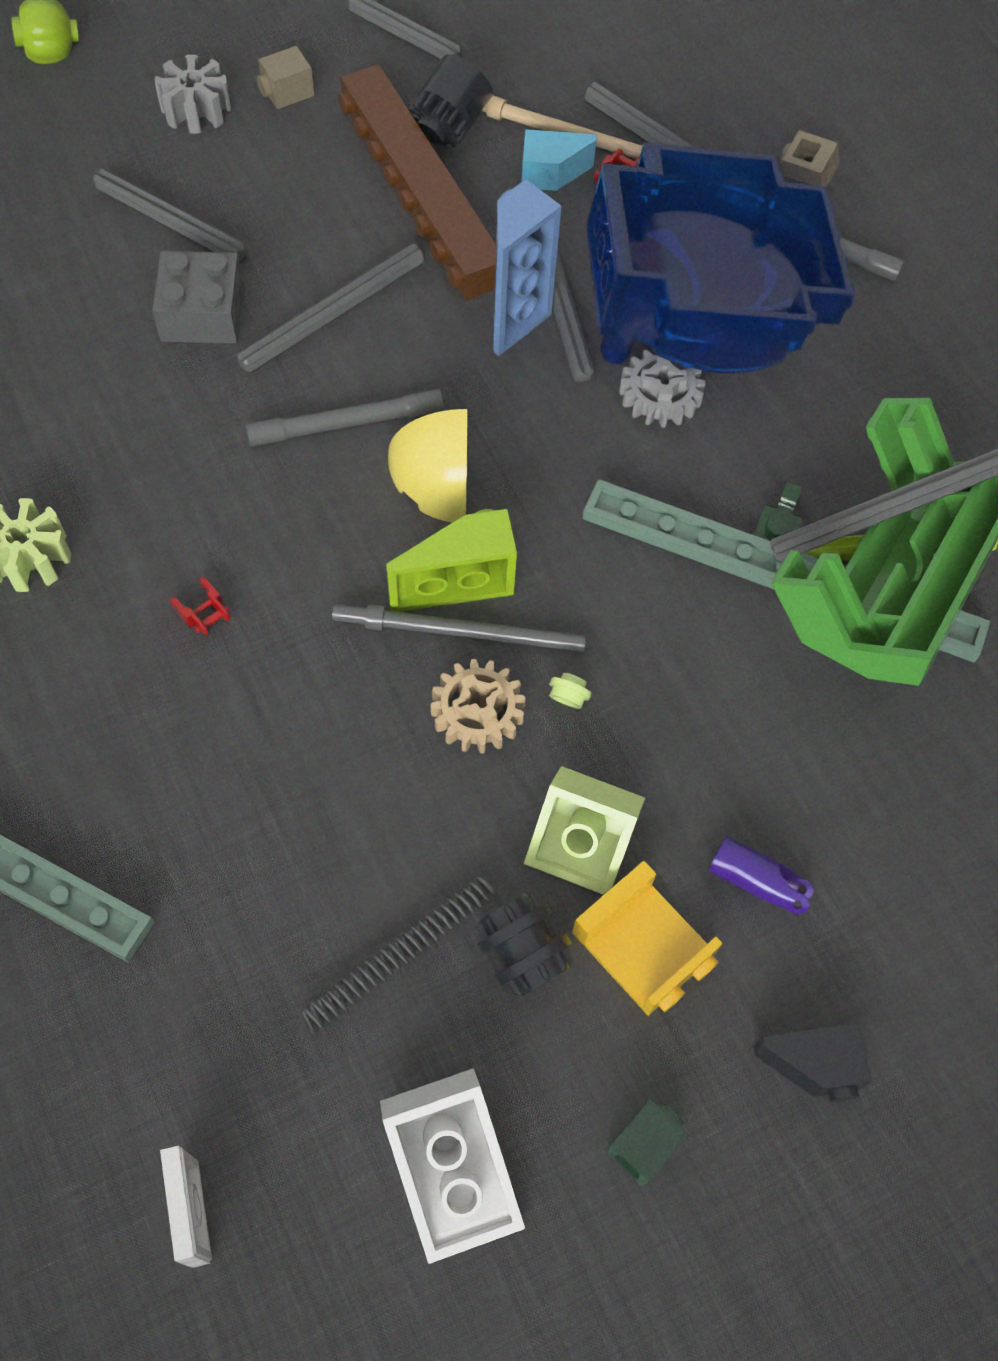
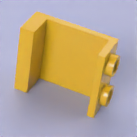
M643 861L575 920L572 933L649 1016L658 1007L667 1012L685 994L680 987L692 976L698 982L702 980L719 963L714 956L723 943L717 937L708 944L652 886L656 873Z

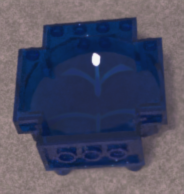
M647 142L643 143L637 167L602 163L586 222V232L599 335H604L600 346L604 360L611 364L622 363L629 358L634 341L636 340L651 347L657 356L688 368L715 373L751 372L780 363L784 360L787 353L801 350L808 334L814 331L815 325L819 323L839 325L846 309L851 308L854 302L855 288L849 280L847 272L848 261L843 256L840 244L841 234L836 229L833 217L834 207L829 202L826 186L784 182V175L779 172L776 156Z

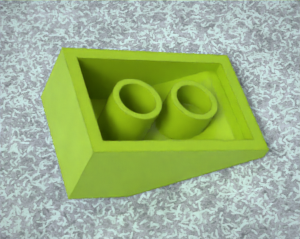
M483 509L474 514L464 515L387 563L390 611L403 612L514 595L517 551L508 510L494 511L492 509Z

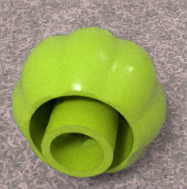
M25 0L19 6V16L12 17L15 46L24 47L26 57L35 63L50 64L59 62L69 56L73 42H79L77 20L69 19L63 5L57 0Z

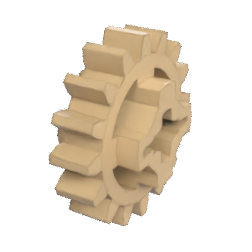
M471 659L470 669L464 670L457 663L454 664L453 677L446 673L440 675V685L442 687H433L432 699L435 702L430 703L431 716L437 717L435 719L436 731L447 730L446 743L451 744L459 739L462 741V751L466 752L471 744H477L479 752L485 753L486 743L492 742L497 749L502 748L503 735L514 739L516 736L515 725L523 724L524 712L521 710L525 708V696L519 695L521 686L519 680L508 682L510 672L508 668L496 673L494 672V661H489L484 669L479 668L476 659ZM458 691L460 697L452 701V706L449 707L452 696ZM507 705L505 715L498 722L497 713L503 711V706Z

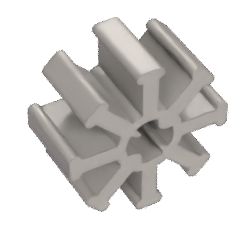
M195 54L185 56L187 70L184 71L174 65L172 60L163 64L165 78L156 76L155 87L161 112L166 114L168 125L176 129L178 124L187 119L189 133L191 134L202 132L199 118L202 117L213 123L215 128L224 123L222 110L231 111V100L226 75H221L220 64L211 59L210 63L200 69L198 56Z

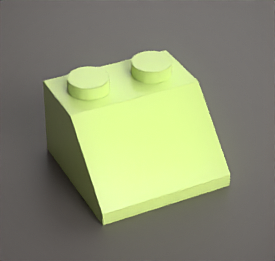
M561 766L550 784L524 864L600 894H606L613 887L645 797Z

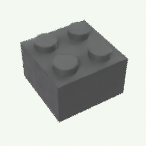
M160 252L152 313L161 342L237 344L243 294V279L238 253Z

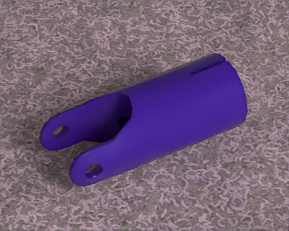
M727 835L708 872L773 905L781 906L792 913L803 914L809 909L810 903L808 899L814 892L811 882L795 874L782 863ZM804 886L807 890L802 892L798 887ZM799 901L802 906L796 907L793 903Z

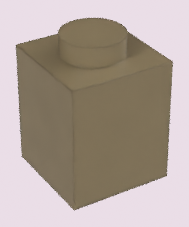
M297 46L258 59L260 75L257 76V83L263 97L270 98L276 109L315 96L312 68Z

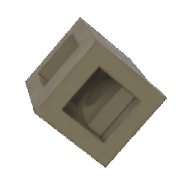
M799 130L792 143L786 144L781 155L784 176L816 187L817 191L824 193L840 164L838 143Z

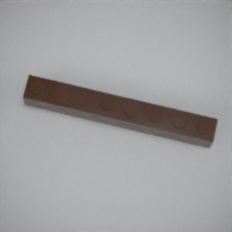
M377 64L341 76L342 93L338 94V102L345 116L349 115L352 119L358 138H364L371 159L374 163L379 162L386 183L389 187L394 186L401 207L405 212L409 211L411 213L418 234L421 237H426L434 260L437 263L441 262L443 264L451 287L453 289L458 288L465 301L493 291L496 244L380 65Z

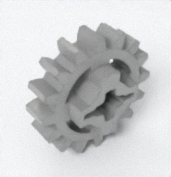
M659 348L657 355L654 356L648 350H644L642 360L633 356L630 359L629 367L623 368L619 394L624 395L622 405L624 407L633 406V418L639 417L641 414L645 415L646 425H650L654 419L659 420L663 428L666 427L667 420L670 419L676 425H681L683 415L692 418L695 409L701 406L705 387V380L700 379L702 370L700 367L691 369V364L664 355L665 351L663 348ZM674 350L671 355L679 356V351Z

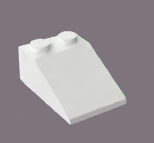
M474 1068L380 1101L382 1120L428 1264L525 1229Z

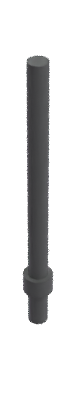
M334 604L332 612L333 621L364 624L365 629L383 631V627L579 652H584L586 635L388 611L386 606L368 604L367 608Z

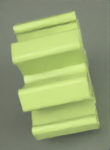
M20 498L18 500L20 504L18 518L13 521L8 517L4 507L0 504V583L3 581L2 578L8 576L15 591L28 592L30 590L28 580L31 570L36 569L40 573L45 585L49 586L58 580L50 560L64 561L65 564H68L71 559V551L65 541L67 535L55 511L51 507H47L45 512L40 515L32 499Z

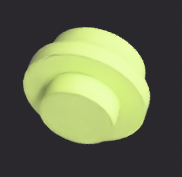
M563 673L561 678L552 677L549 683L552 687L549 696L552 699L577 709L582 708L584 700L588 701L592 693L585 688L587 684L585 680L569 673Z

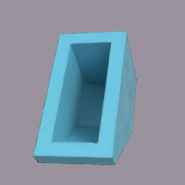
M525 129L522 182L527 179L540 190H559L594 166L597 134Z

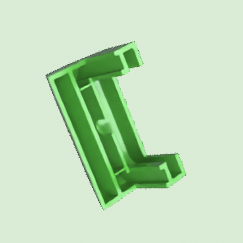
M883 398L877 410L868 421L866 426L868 438L873 443L880 460L881 469L885 472L891 491L962 463L954 462L930 398ZM998 476L869 527L866 534L861 538L859 546L848 565L845 567L839 554L822 553L809 573L799 551L791 550L780 569L777 570L771 584L801 642L868 679L919 686L926 677L998 540Z

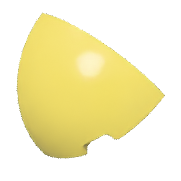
M467 409L441 411L417 418L402 427L395 434L388 448L389 471L398 491L401 494L405 492L418 504L421 512L433 518L451 523L466 515Z

